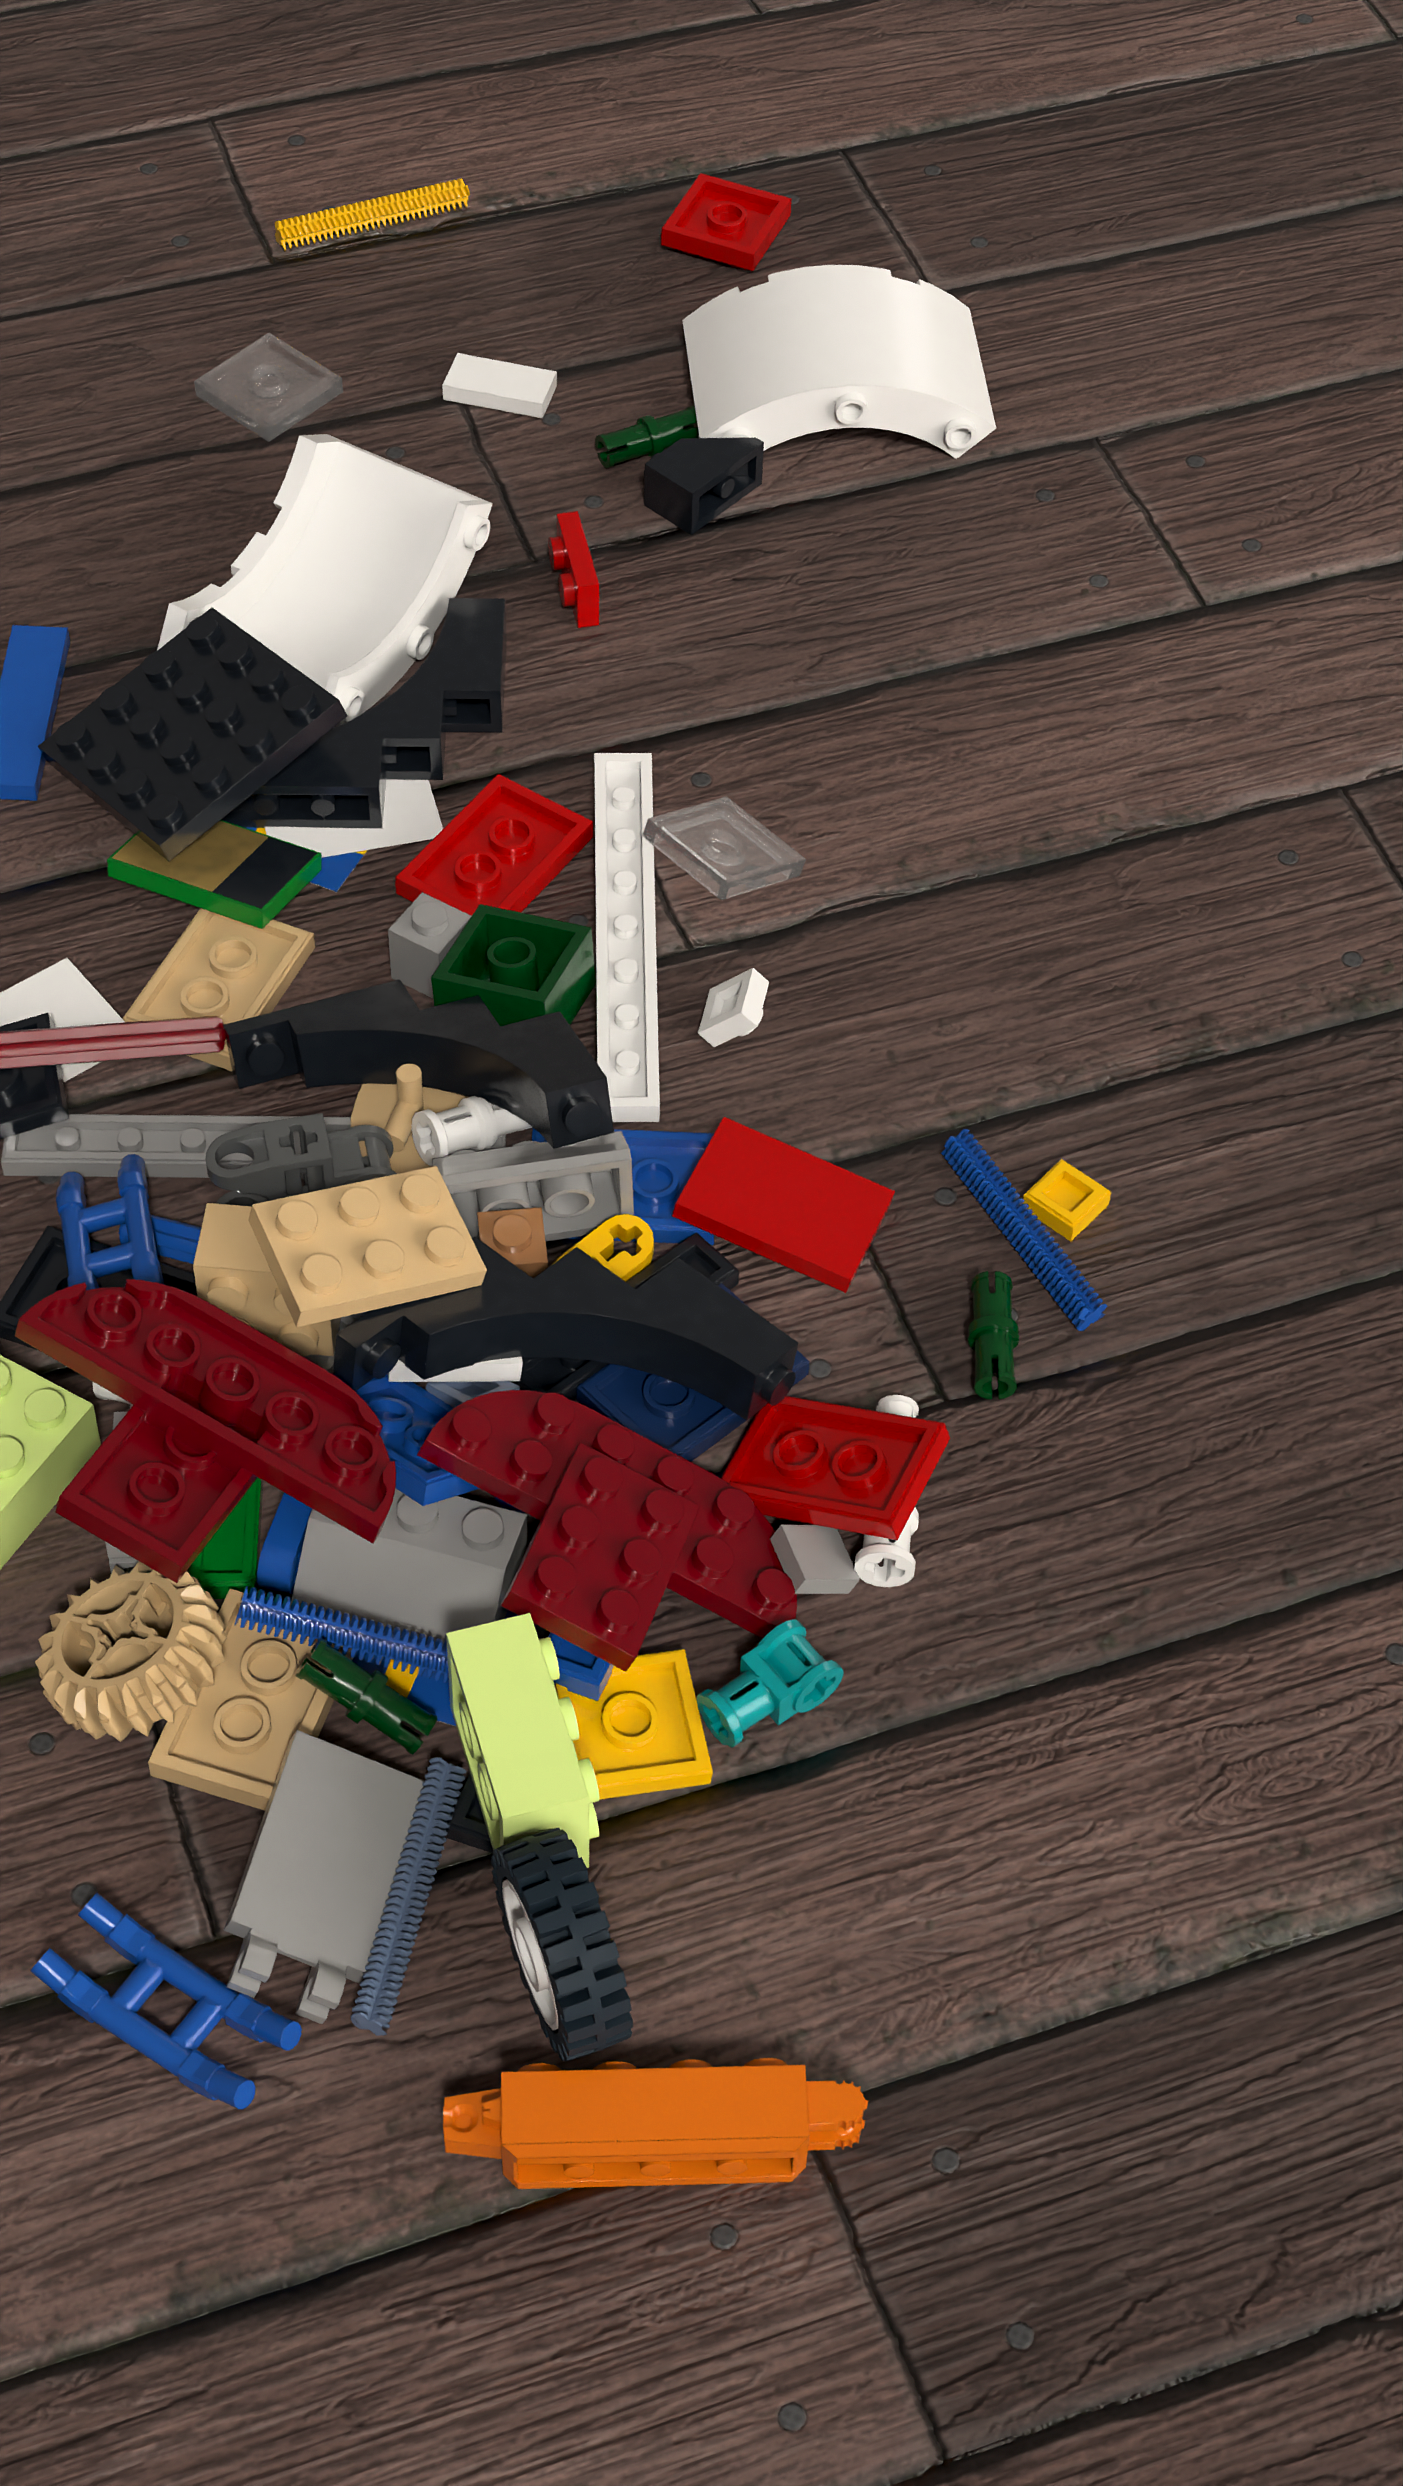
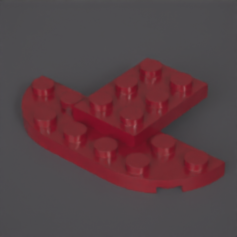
M126 1279L124 1287L86 1290L85 1282L47 1296L19 1318L15 1337L133 1405L61 1493L55 1513L175 1583L179 1582L257 1477L372 1544L376 1541L393 1502L396 1488L395 1461L389 1460L388 1452L380 1436L383 1426L375 1413L351 1387L327 1370L209 1302L178 1288L156 1282Z
M507 1390L492 1392L467 1400L453 1408L440 1419L429 1433L417 1454L419 1457L540 1520L501 1606L517 1615L530 1613L534 1624L625 1672L638 1655L666 1588L762 1639L776 1626L785 1621L796 1619L797 1594H795L791 1578L784 1572L770 1541V1538L776 1531L745 1492L734 1488L711 1472L595 1410L572 1401L559 1393Z

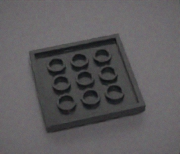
M211 607L204 614L192 620L184 630L159 650L148 655L139 666L114 686L103 691L99 698L70 721L58 727L55 733L38 745V748L42 751L44 758L50 765L167 861H171L345 719L347 714L339 699Z

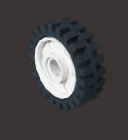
M560 1827L518 1839L494 1849L491 1856V1863L494 1868L492 1875L497 1887V1891H495L497 1901L504 1914L502 1916L504 1928L511 1939L512 1945H510L514 1960L518 1961L521 1970V1980L525 1989L529 1991L530 2002L535 2014H539L541 2028L546 2038L549 2037L550 2045L554 2052L558 2053L559 2058L566 2062L598 2052L629 2039L632 2035L631 2028H633V2019L629 2012L632 2008L630 1998L624 1988L627 1987L624 1971L617 1961V1958H620L616 1943L611 1939L608 1931L610 1925L605 1910L601 1911L598 1892L594 1883L589 1882L588 1869L582 1857H578L577 1848L573 1841L568 1839L567 1833L563 1829L560 1830Z

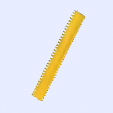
M459 178L434 184V186L429 185L428 187L412 189L411 191L407 190L399 194L394 193L393 195L377 197L376 199L365 200L364 202L360 201L352 205L347 204L346 206L330 208L329 210L317 211V213L313 212L305 214V216H295L293 219H282L275 222V238L277 244L282 245L284 251H286L287 243L289 248L292 249L291 242H294L296 248H298L297 241H300L303 247V240L305 239L307 244L310 245L309 238H312L313 243L316 244V236L319 242H322L321 235L324 236L325 241H328L327 234L330 235L331 240L334 239V232L337 238H339V231L345 237L346 229L349 236L351 235V228H353L355 234H357L356 227H359L360 232L363 233V225L366 231H369L368 224L371 225L372 230H375L374 223L380 229L381 221L384 227H386V220L392 226L391 219H394L397 225L398 217L401 223H404L403 216L406 217L407 222H410V214L413 220H415V213L421 219V212L427 218L426 211H429L430 216H433L432 209H434L436 215H439L438 208H440L442 214H444L445 206L448 212H450V205L456 211L455 204L461 210L462 202L465 208H468L467 201L469 200L470 192L468 185L465 186L463 179Z

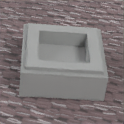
M780 1525L770 1538L784 1572L792 1580L795 1594H849L860 1581L857 1572L854 1571V1565L841 1536L835 1528L819 1525Z

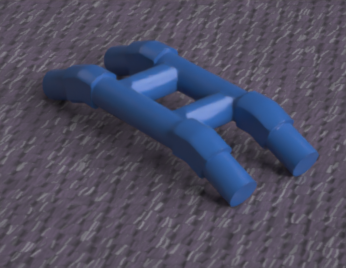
M129 1154L121 1160L120 1169L117 1174L121 1198L86 1208L85 1182L79 1173L67 1172L60 1178L59 1187L56 1190V1204L62 1225L69 1274L67 1278L68 1287L85 1282L86 1290L99 1288L97 1278L132 1269L133 1279L164 1284L161 1265L157 1257L148 1203L149 1194L148 1182L145 1176V1161L139 1155ZM126 1223L128 1243L91 1253L89 1233Z
M96 1892L79 1912L78 1916L105 1938L104 1941L120 1955L137 1965L112 1997L106 1989L96 1984L81 1970L77 1971L51 1948L46 1951L30 1971L58 1994L57 1997L78 2015L90 2023H97L178 2077L179 2082L194 2092L213 2101L220 2100L237 2109L247 2108L255 2096L256 2087L254 2082L227 2070L224 2064L207 2057L197 2049L222 2018L228 2026L244 2036L258 2042L265 2041L287 2051L293 2049L298 2044L302 2032L301 2025L272 2011L270 2006L258 2002L248 1995L227 1988L225 1983L157 1940L153 1933L143 1928L128 1914L124 1915ZM163 1980L197 2001L171 2035L137 2014Z

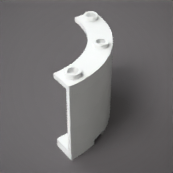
M860 265L801 267L768 275L769 282L748 288L740 292L738 286L703 304L682 320L699 438L756 437L764 442L765 451L784 441L809 433L841 428H875L904 433L925 440L957 459L996 429L970 308L951 294L919 279L915 284L892 277L890 270Z
M328 434L299 435L287 474L273 502L276 508L281 510L267 535L256 532L243 552L232 563L231 574H233V577L223 586L218 587L211 583L195 595L169 603L157 650L184 630L192 620L213 607L339 699L347 717L335 726L337 727L360 716L375 705L404 676L416 659L422 660L428 654L433 643L434 633L447 613L449 598H455L475 552L480 550L488 539L490 533L488 516L493 503Z

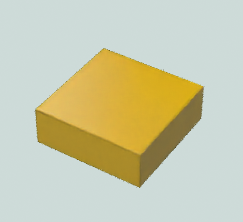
M1061 1159L1023 1195L1025 1200L1023 1204H1028L1029 1207L1027 1209L1033 1210L1031 1215H1037L1038 1220L1071 1242L1109 1205L1111 1191Z

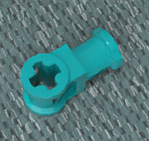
M792 1619L776 1626L759 1642L756 1648L741 1657L740 1675L717 1691L705 1689L697 1695L698 1709L706 1726L723 1745H728L731 1748L742 1742L744 1731L768 1715L777 1725H780L798 1712L810 1711L825 1701L840 1684L844 1675L843 1669L836 1661H826L805 1638L807 1634L806 1628L800 1621Z

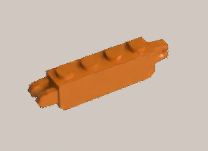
M759 2058L747 2062L744 2066L712 2067L708 2062L701 2060H682L671 2064L668 2068L637 2069L633 2064L620 2061L602 2063L594 2067L593 2070H561L552 2064L535 2063L523 2066L517 2072H501V2088L445 2097L443 2107L445 2153L502 2159L503 2176L517 2189L792 2182L806 2168L808 2151L835 2150L837 2146L844 2150L846 2146L852 2148L853 2143H859L861 2130L864 2129L865 2120L862 2118L864 2110L867 2109L868 2100H865L863 2093L860 2091L861 2086L856 2087L853 2085V2082L847 2084L843 2080V2083L837 2084L836 2081H806L805 2065H787L786 2062L776 2058Z

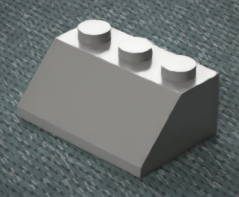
M616 1131L555 1149L548 1142L523 1141L512 1147L479 1152L461 1150L449 1156L432 1158L433 1166L438 1167L471 1238H478L477 1212L542 1207L545 1241L586 1236L603 1222L616 1215L629 1214L634 1216L632 1159L630 1148L622 1131Z
M395 1488L393 1502L382 1530L374 1544L312 1509L306 1528L291 1604L295 1598L299 1601V1607L302 1601L307 1602V1610L310 1604L313 1603L316 1606V1611L319 1605L324 1607V1615L327 1608H331L333 1616L336 1610L341 1612V1619L346 1612L350 1615V1620L353 1615L358 1616V1623L361 1617H364L367 1620V1625L370 1619L374 1620L375 1628L378 1622H382L384 1629L387 1624H390L392 1632L395 1626L400 1628L401 1633L403 1629H407L410 1636L411 1632L415 1631L418 1637L422 1633L425 1634L427 1640L430 1635L434 1637V1643L437 1638H440L444 1644L445 1640H447L446 1633L505 1619L508 1609L502 1607L501 1604L528 1549L527 1514L459 1496L422 1506Z

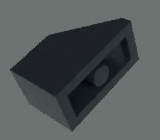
M756 437L679 439L661 453L655 454L645 463L644 506L690 535L694 534L762 484L764 442Z

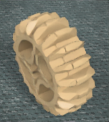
M138 1562L130 1573L115 1565L110 1578L102 1582L90 1577V1589L81 1596L67 1595L69 1608L66 1612L50 1615L53 1631L44 1634L38 1639L42 1648V1655L35 1663L39 1669V1676L42 1679L40 1683L44 1688L43 1693L53 1708L58 1711L67 1724H71L76 1730L83 1729L84 1732L89 1733L96 1740L108 1733V1735H112L122 1742L133 1728L148 1737L154 1722L164 1719L174 1724V1711L183 1704L197 1706L195 1691L201 1687L215 1685L211 1668L225 1661L221 1644L227 1639V1636L224 1632V1624L217 1612L219 1609L210 1593L204 1591L195 1577H191L186 1571L179 1582L175 1583L145 1564Z

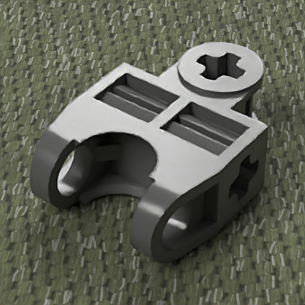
M323 1113L262 1122L227 1132L211 1143L205 1157L209 1179L216 1186L230 1190V1192L220 1197L216 1204L252 1207L256 1203L397 1174L392 1170L390 1163L394 1150L392 1138L385 1129L373 1125H359L343 1131L327 1133ZM294 1131H299L300 1155H295ZM359 1141H365L368 1156L362 1157ZM232 1153H243L254 1160L251 1165L232 1170L224 1169L218 1165V1162L224 1156ZM301 1174L304 1176V1186L301 1183Z

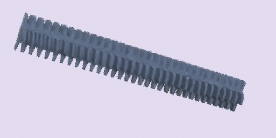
M441 1757L432 1758L429 1761L432 1765L427 1768L426 1781L422 1784L425 1788L420 1790L422 1796L418 1798L419 1804L415 1806L417 1810L413 1813L415 1819L410 1822L412 1825L408 1829L410 1835L405 1838L407 1841L403 1845L405 1850L400 1854L402 1857L398 1861L400 1866L395 1870L397 1873L393 1877L395 1882L390 1886L392 1889L388 1893L390 1898L386 1900L385 1904L387 1907L383 1909L385 1915L381 1916L380 1920L382 1923L378 1925L380 1931L375 1934L378 1939L373 1941L375 1947L370 1950L372 1956L368 1957L367 1960L370 1964L365 1966L367 1972L362 1976L364 1981L360 1982L362 1989L357 1992L360 1997L355 1999L354 2002L357 2005L352 2008L354 2014L350 2016V2020L358 2029H368L377 2036L387 2034L382 2028H390L388 2023L393 2018L390 2014L395 2011L393 2006L398 2001L396 1997L400 1995L398 1989L403 1985L400 1981L405 1978L403 1973L408 1969L406 1964L410 1962L408 1956L413 1952L410 1948L415 1946L413 1940L418 1936L415 1932L420 1929L418 1923L422 1921L420 1916L425 1913L423 1909L427 1905L425 1899L430 1896L428 1893L432 1889L430 1883L435 1880L432 1875L437 1873L435 1867L439 1866L437 1860L442 1857L440 1851L444 1850L442 1844L447 1840L444 1836L448 1834L446 1832V1828L450 1826L448 1821L452 1820L451 1815L455 1810L454 1805L458 1801L456 1797L461 1794L458 1789L463 1788L461 1781L466 1778L462 1775L466 1773L465 1769L451 1763L448 1764Z

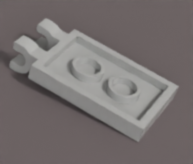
M299 1730L295 1732L287 1746L224 1927V1931L244 1938L228 1980L227 1988L254 1998L258 1993L261 1981L266 1983L269 1979L277 1953L312 1966L295 2014L320 2024L325 2022L330 2008L335 2010L339 2005L346 1979L360 1984L364 1979L362 1977L363 1974L367 1972L365 1966L370 1964L367 1961L368 1957L372 1956L370 1950L375 1947L373 1941L378 1939L375 1934L380 1931L378 1925L382 1923L380 1920L381 1916L385 1915L383 1909L387 1907L385 1902L390 1898L388 1896V1893L392 1891L390 1886L395 1882L393 1880V1877L397 1875L395 1870L400 1866L398 1864V1861L402 1859L400 1854L405 1850L403 1848V1845L407 1843L405 1838L410 1835L408 1833V1829L412 1827L410 1822L415 1819L413 1813L417 1811L415 1806L419 1804L417 1800L422 1796L420 1790L425 1788L422 1785L423 1780Z

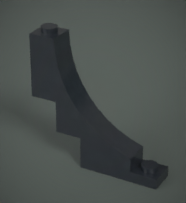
M449 598L446 620L440 636L427 659L410 679L374 708L351 721L332 728L221 820L241 827L383 828L386 780H443L446 732L502 733L507 646L505 599Z
M399 979L223 1025L233 1076L239 1089L298 1073L306 1088L343 1084H397V1069L404 1064H415L422 1072V1087L460 1093L470 1097H481L488 1103L503 1108L526 1121L546 1139L553 1149L614 1133L607 1077L560 1011L500 1027L479 995L419 1010Z
M473 1237L472 1240L487 1269L481 1286L368 1311L337 1333L333 1375L356 1391L373 1378L380 1379L386 1376L394 1368L398 1360L403 1362L408 1369L423 1380L455 1369L473 1366L475 1363L497 1359L556 1357L592 1360L625 1366L666 1378L719 1402L740 1417L748 1420L768 1403L772 1406L780 1403L791 1390L796 1378V1374L792 1369L798 1342L680 1258L674 1260L635 1289L578 1247L535 1278H531L481 1240Z

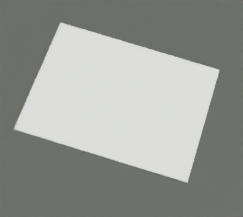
M386 780L383 828L265 827L266 835L322 853V858L431 840L443 830L429 780Z

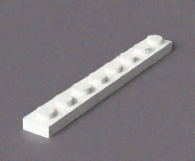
M594 753L597 1064L607 1077L613 1122H659L660 1094L652 753Z

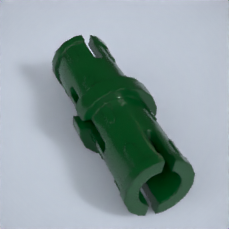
M690 406L685 410L656 419L648 415L637 419L634 426L597 435L595 438L596 448L605 447V450H607L597 453L601 464L605 468H610L615 464L644 455L652 458L655 454L661 453L679 439L699 438L698 427L692 425L697 422L695 407Z
M988 1271L977 1274L971 1281L974 1321L968 1327V1343L975 1350L974 1389L980 1397L985 1399H992V1377L994 1376L998 1378L999 1399L1010 1397L1017 1388L1013 1349L1019 1343V1327L1012 1319L1011 1291L1013 1285L1011 1278L1000 1271H995V1293L989 1292Z
M320 1638L310 1650L312 1653L311 1658L332 1672L326 1671L311 1659L305 1657L295 1676L301 1680L304 1679L347 1708L345 1716L356 1724L362 1719L413 1755L423 1744L421 1740L422 1735L402 1721H406L428 1736L437 1721V1716L433 1713H428L386 1685L388 1681L386 1675L377 1669L370 1674L328 1645L327 1641Z

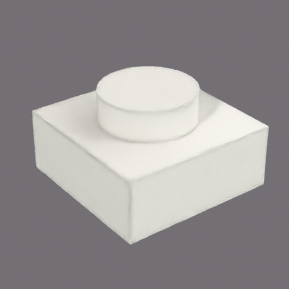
M751 968L711 988L698 1034L713 1047H716L737 1036H745L758 1027L762 1019V1008L769 981L754 968Z

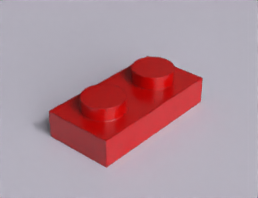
M578 511L557 514V537L548 538V550L552 570L562 571V574L558 576L562 606L572 607L577 628L598 626L599 581Z

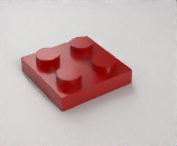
M700 173L662 227L661 245L681 250L689 255H698L723 262L735 268L754 271L790 217L792 198Z

